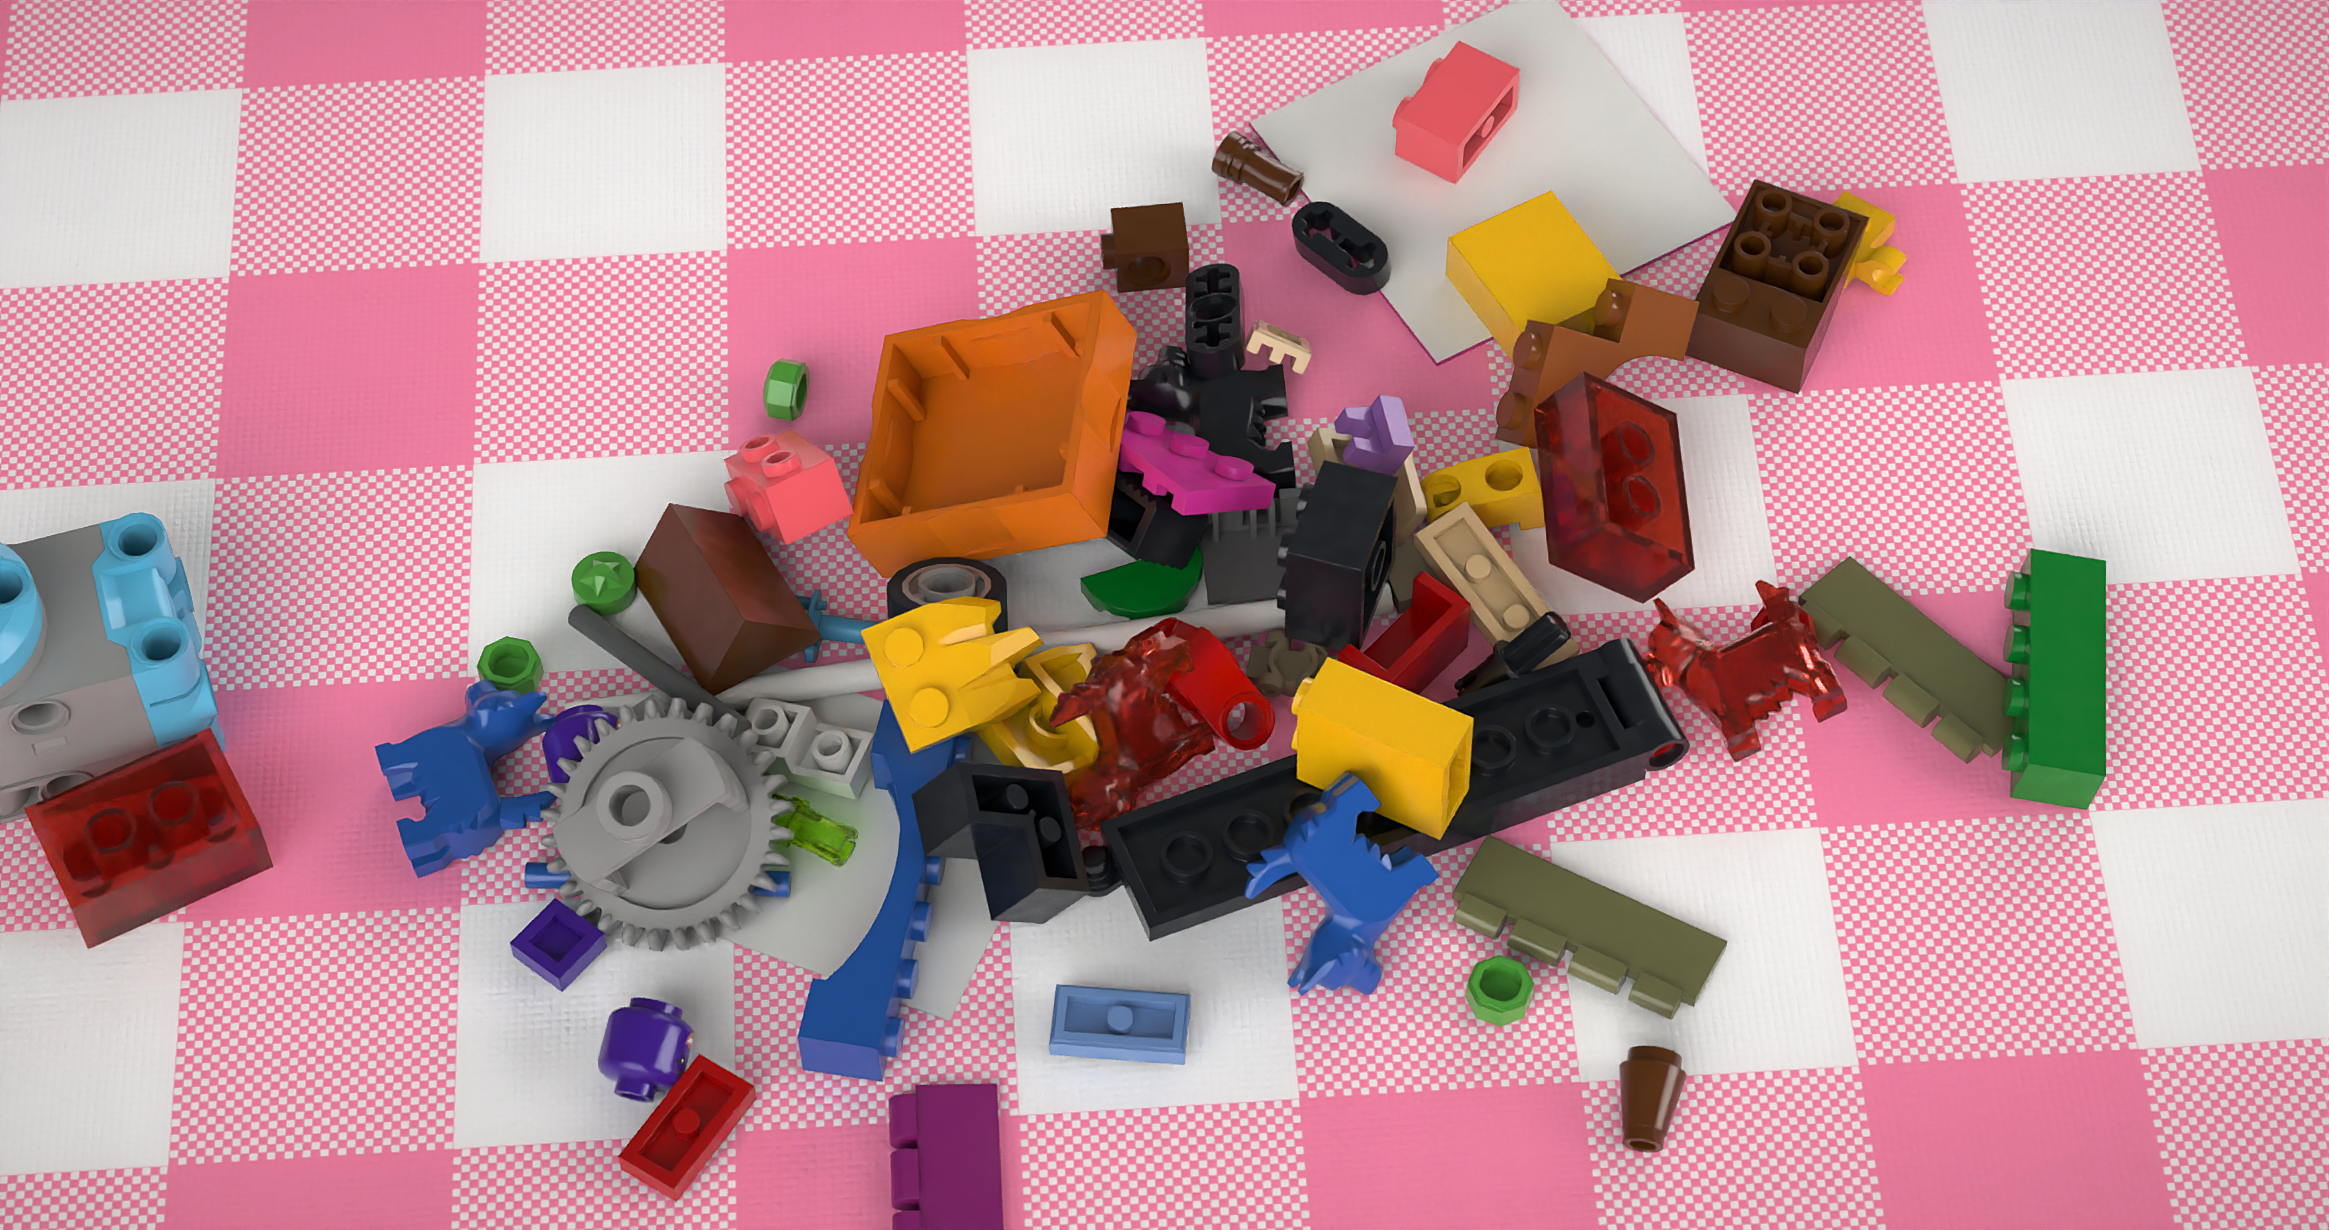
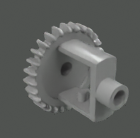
M651 698L646 699L644 717L641 721L627 705L619 707L621 728L618 730L601 717L595 720V726L601 740L599 743L594 744L579 735L574 738L573 741L584 758L581 762L562 757L557 761V764L571 778L569 783H547L546 790L563 801L562 806L541 810V818L557 824L552 827L553 833L540 839L542 846L558 849L561 853L559 857L546 865L548 872L552 874L571 873L572 875L558 890L561 897L569 899L585 894L576 910L578 916L587 920L603 910L597 928L604 932L606 936H609L623 922L622 943L633 947L646 929L649 949L662 952L667 935L671 932L677 949L685 951L690 949L691 934L694 928L707 944L716 942L715 921L717 919L731 931L736 932L741 929L735 911L738 905L758 914L762 908L752 893L755 887L776 892L778 885L765 872L767 866L788 867L790 860L772 848L775 842L794 839L795 832L775 824V819L793 812L794 804L790 801L772 799L773 794L789 783L782 774L763 775L777 759L773 752L765 750L750 756L759 736L753 730L748 729L732 739L738 721L737 718L726 713L712 727L713 707L701 702L689 720L686 701L681 698H673L667 717H664L659 702ZM686 823V830L679 840L670 844L663 843V838Z

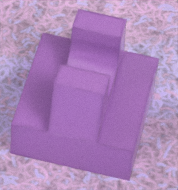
M1379 395L1371 406L1346 407L1334 422L1336 433L1352 435V440L1342 452L1344 462L1361 467V469L1394 476L1415 448L1400 397Z

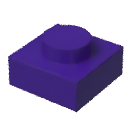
M554 898L510 942L513 957L563 992L607 947L604 932Z

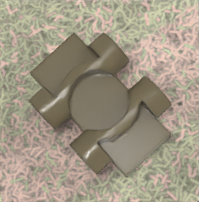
M1274 630L1267 633L1265 646H1251L1246 676L1265 697L1274 698L1281 694L1295 697L1302 681L1307 676L1315 679L1327 657L1337 661L1338 657L1329 656L1328 647L1304 642L1302 652L1290 650L1292 639L1285 637V632Z

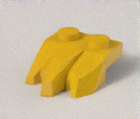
M967 595L923 605L861 631L865 646L911 755L968 731L973 733L1012 717L1042 694L1031 678H1017L1013 669L1018 662L1041 646L1043 642L1029 626L995 634L993 624L1001 613L1000 601Z
M1092 642L1059 646L1022 659L1017 678H1031L1042 694L1012 717L975 732L1003 765L1060 770L1063 772L1066 788L1087 781L1137 729L1147 711V708L1140 703L1129 702L1139 682L1134 666L1105 670L1093 668L1097 653Z

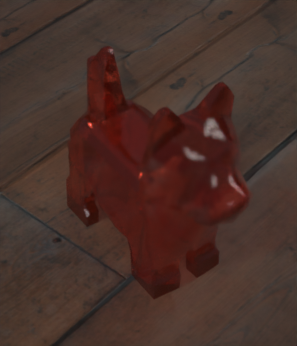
M1763 580L1757 581L1755 587L1768 615L1769 623L1722 646L1714 645L1699 628L1677 615L1659 597L1654 599L1653 602L1660 622L1648 634V652L1643 658L1660 691L1671 686L1679 687L1686 697L1721 732L1724 744L1735 763L1761 751L1755 721L1768 720V712H1781L1782 707L1780 703L1792 702L1793 693L1807 697L1812 704L1814 703L1812 711L1818 723L1848 709L1841 684L1830 663L1823 660L1817 639L1804 624L1799 622L1798 603L1795 600L1789 601V588L1785 586L1776 588L1774 585Z
M1150 626L1130 638L1124 649L1103 655L1098 664L1092 666L1085 682L1074 683L1071 692L1059 693L1057 704L1051 712L1048 723L1056 728L1089 714L1099 747L1097 759L1066 788L1076 830L1083 828L1090 832H1100L1101 821L1135 810L1137 798L1140 794L1176 773L1199 754L1205 756L1216 750L1209 724L1201 721L1187 726L1180 715L1177 705L1170 702L1171 696L1165 691L1172 674L1177 672L1186 675L1195 670L1186 640L1175 635L1166 638L1163 630Z

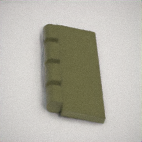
M1851 556L1799 596L1798 604L1801 606L1800 608L1814 618L1817 644L1827 651L1840 641L1841 637L1844 642L1836 650L1834 658L1873 689L1878 688L1885 682L1888 676L1891 677L1893 680L1886 686L1882 696L1921 728L1929 725L1937 715L1942 719L1933 728L1931 736L1966 764L1970 763L1981 753V750L1992 758L2003 749L2008 732H2013V718L2004 716L2002 711L2003 695L2008 680Z
M1490 835L1486 836L1453 890L1452 898L1459 901L1454 913L1453 922L1493 940L1498 939L1506 923L1513 925L1514 927L1509 935L1507 946L1555 968L1559 965L1566 950L1574 953L1568 966V974L1615 995L1621 990L1626 977L1635 980L1628 1001L1670 1020L1674 1018L1681 1002L1692 1007L1695 1006L1724 954L1728 941Z

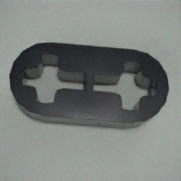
M1317 201L1303 206L1294 215L1291 226L1297 252L1302 258L1342 288L1353 294L1368 295L1379 291L1389 281L1391 266L1386 244L1339 207L1329 202ZM1330 227L1332 240L1319 232L1310 237L1309 231L1314 228L1322 232ZM1351 256L1363 264L1373 259L1374 266L1369 269L1364 265H1360L1353 270Z

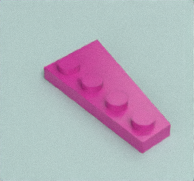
M1126 408L1117 468L1123 472L1144 474L1142 486L1154 495L1166 496L1167 491L1172 493L1174 497L1171 507L1182 516L1270 508L1276 484L1253 473L1254 466L1251 463L1236 457L1220 456L1208 450V441L1190 434L1175 433L1165 428L1166 421L1160 416L1147 412L1132 411Z

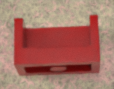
M1421 571L1413 579L1411 606L1363 653L1353 645L1346 644L1338 652V661L1419 695L1468 647L1471 603L1425 571Z

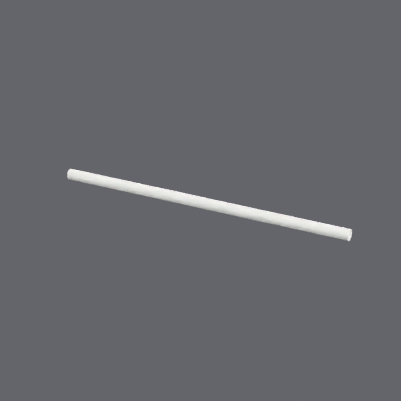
M1388 582L1385 585L1374 616L1393 614L1392 594ZM1277 599L1039 633L1037 635L1041 638L1043 644L1025 658L1059 646L1091 642L1097 653L1096 657L1129 653L1133 651V647L1146 631L1169 617H1176L1178 620L1197 628L1204 627L1218 639L1285 630V610L1277 608ZM869 658L754 675L715 697L737 711L748 709L754 697L791 703L883 689L873 662ZM1022 660L1015 665L1014 669H1020ZM658 689L565 703V710L579 705H598L603 708L604 712H609L620 718L619 707L627 705L633 710V706L652 694L670 705L673 698ZM687 709L688 715L692 717L694 713Z

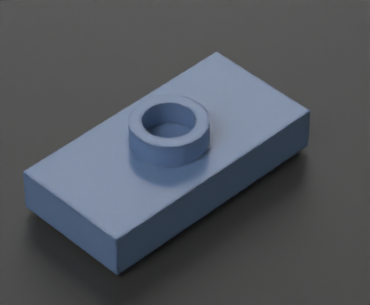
M1056 984L1049 1040L1050 1055L1185 1065L1191 994Z

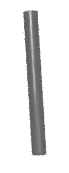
M580 604L571 610L568 616L570 626L671 698H681L686 701L687 709L692 713H695L701 702L712 706V727L722 716L729 713L738 719L732 739L744 731L752 729V724L748 719L586 605Z

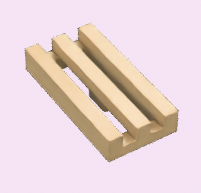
M1258 319V322L1254 321L1246 339L1245 350L1257 355L1263 343L1269 346L1268 360L1280 365L1286 353L1292 356L1291 370L1303 375L1312 355L1309 341Z

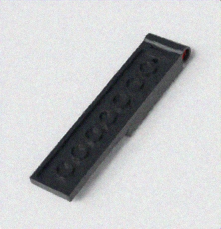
M1629 638L1614 639L1595 650L1520 675L1519 678H1512L1440 703L1474 718L1469 790L1440 840L1378 813L1362 811L1357 815L1356 833L1364 834L1370 840V843H1377L1380 847V854L1386 852L1390 855L1406 844L1414 853L1419 851L1424 857H1428L1645 780V769L1647 771H1659L1674 765L1688 753L1690 744L1634 642ZM1297 753L1100 822V836L1150 942L1309 886L1297 872L1280 878L1252 900L1244 896L1247 879L1251 876L1246 868L1247 863L1263 860L1260 855L1261 850L1282 843L1287 828L1293 822L1295 816L1308 806L1319 802L1324 790L1297 779Z

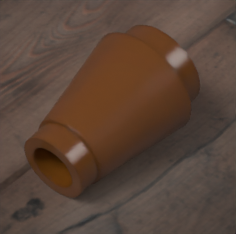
M1635 1046L1628 1050L1627 1061L1620 1063L1622 1144L1625 1147L1647 1153L1663 1150L1664 1138L1667 1136L1687 1078L1686 1072L1681 1069L1682 1057L1677 1052L1658 1046Z

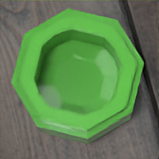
M781 358L770 367L763 388L764 408L768 417L793 421L801 416L807 400L809 371L805 362Z
M509 636L485 646L476 666L480 681L490 680L499 691L514 690L521 696L530 692H536L544 674L541 658L531 642Z
M1497 955L1475 964L1467 982L1466 999L1477 1019L1501 1027L1525 1017L1533 998L1534 982L1524 963Z

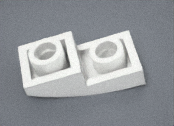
M759 697L753 698L744 715L752 724L751 730L759 736L750 756L761 751L770 750L777 758L766 772L773 775L782 774L788 781L815 790L857 799L872 769L870 752L875 733L818 723L809 706Z

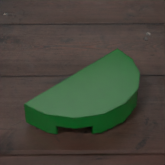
M1199 542L1188 566L1181 571L1176 567L1170 568L1167 565L1163 567L1159 563L1154 565L1150 561L1145 563L1143 560H1138L1080 578L1081 592L1097 611L1103 612L1104 609L1113 615L1127 617L1129 620L1179 613L1188 605L1189 597L1198 588L1199 580L1201 581L1203 560Z

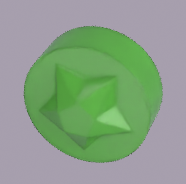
M602 551L590 554L583 558L572 572L571 582L577 604L586 605L600 616L614 615L623 611L633 602L636 596L637 584L633 566L628 559L618 553Z

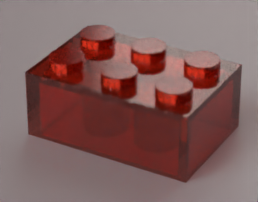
M1585 371L1536 405L1533 411L1549 564L1642 604L1695 570L1677 414Z
M210 727L24 808L39 847L87 949L274 867L261 827Z

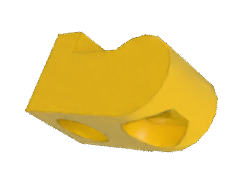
M1528 446L1458 462L1454 466L1430 473L1420 482L1421 489L1427 499L1426 519L1428 525L1466 501L1487 528L1516 522L1519 523L1521 531L1545 526L1542 492Z

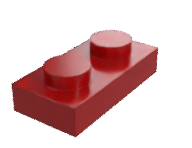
M698 1054L619 1154L618 1159L621 1169L677 1202L757 1099L755 1086L703 1055Z

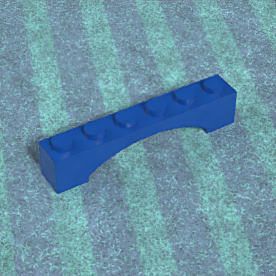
M884 699L870 754L874 786L876 789L888 790L900 823L898 854L893 877L875 921L856 950L826 980L812 978L797 1036L803 1070L879 1082L883 1081L888 1057L898 1058L901 1053L905 1019L898 1017L902 999L912 1000L915 995L919 974V961L912 959L916 941L926 943L932 923L933 905L926 902L930 885H941L946 864V857L924 855L911 795L957 761L971 762L973 749L972 737L961 734L911 755L888 699Z

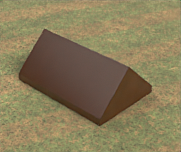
M672 503L668 504L633 569L638 589L699 686L716 696L822 640L818 629L743 516L740 517L738 514Z

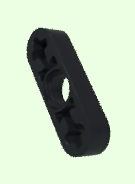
M1216 263L1202 266L1192 271L1185 281V344L1191 371L1199 378L1218 379L1230 376L1235 371L1240 370L1246 362L1245 299L1239 270L1230 264Z

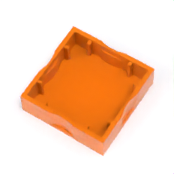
M1105 289L1025 305L1017 310L991 318L960 319L884 336L871 405L873 414L872 431L867 450L860 463L852 504L854 514L850 515L847 538L882 578L893 577L897 571L912 563L932 558L960 557L979 561L1107 537L1137 332Z

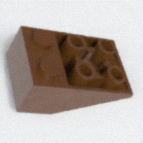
M1754 179L1695 298V301L1700 303L1685 355L1799 395L1824 340L1867 228L1869 217Z

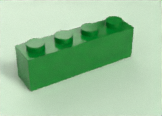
M2031 548L2020 571L2010 572L2004 593L2005 609L2013 610V624H2010L2007 629L2003 648L2004 661L2012 663V677L2008 679L2005 686L2002 711L2004 716L2012 717L2013 732H2008L2004 741L2001 759L2002 769L2011 771V798L2087 810L2106 777V561Z

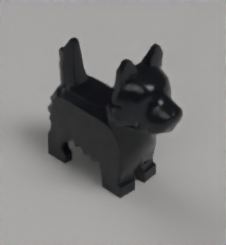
M1166 345L1160 348L1155 364L1143 368L1139 372L1137 380H1130L1128 396L1132 398L1127 400L1126 408L1132 411L1155 414L1168 422L1187 423L1194 429V436L1209 442L1208 450L1220 456L1243 459L1254 466L1253 473L1276 484L1274 498H1279V489L1297 488L1292 441L1281 442L1275 450L1269 451L1264 448L1266 447V438L1263 435L1267 432L1264 422L1288 416L1283 364L1269 365L1266 370L1260 371L1240 369L1227 377L1203 379L1192 373L1188 354L1181 347Z

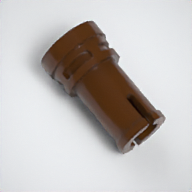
M1237 131L1230 132L1224 138L1212 161L1211 170L1214 174L1232 180L1238 185L1245 183L1280 202L1279 204L1284 207H1288L1295 200L1304 182L1303 172L1294 170L1261 152L1260 145L1251 142L1246 136Z

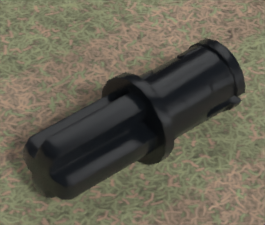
M1549 611L1512 641L1499 640L1493 646V653L1486 660L1455 682L1454 687L1459 691L1457 693L1458 697L1512 678H1519L1520 675L1532 672L1535 667L1570 639L1571 630L1556 612Z

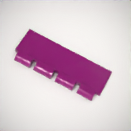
M997 1083L915 1085V1094H897L890 1097L888 1100L890 1146L898 1149L890 1154L891 1203L894 1209L900 1210V1212L892 1216V1230H1004Z

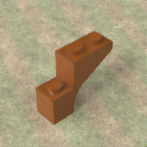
M1608 278L1606 288L1599 295L1594 307L1595 327L1593 335L1528 319L1525 331L1520 334L1513 349V363L1515 367L1508 391L1501 397L1497 407L1496 422L1498 428L1495 439L1523 447L1528 446L1531 449H1541L1552 440L1606 378L1620 365L1646 356H1658L1683 362L1700 302L1641 284Z

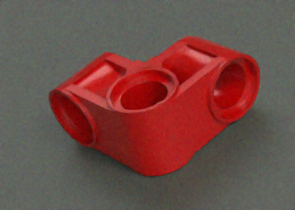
M1169 617L1146 631L1133 647V656L1165 694L1184 707L1214 739L1235 749L1248 751L1262 746L1272 735L1275 715L1270 703L1241 670L1240 664L1229 649L1208 629L1204 627L1197 628L1178 620L1176 617ZM1243 702L1245 707L1244 719L1237 728L1230 731L1227 722L1229 713L1234 706Z

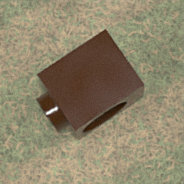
M1183 202L1110 208L1111 233L1100 234L1103 270H1115L1117 293L1185 287V281L1189 275V245Z

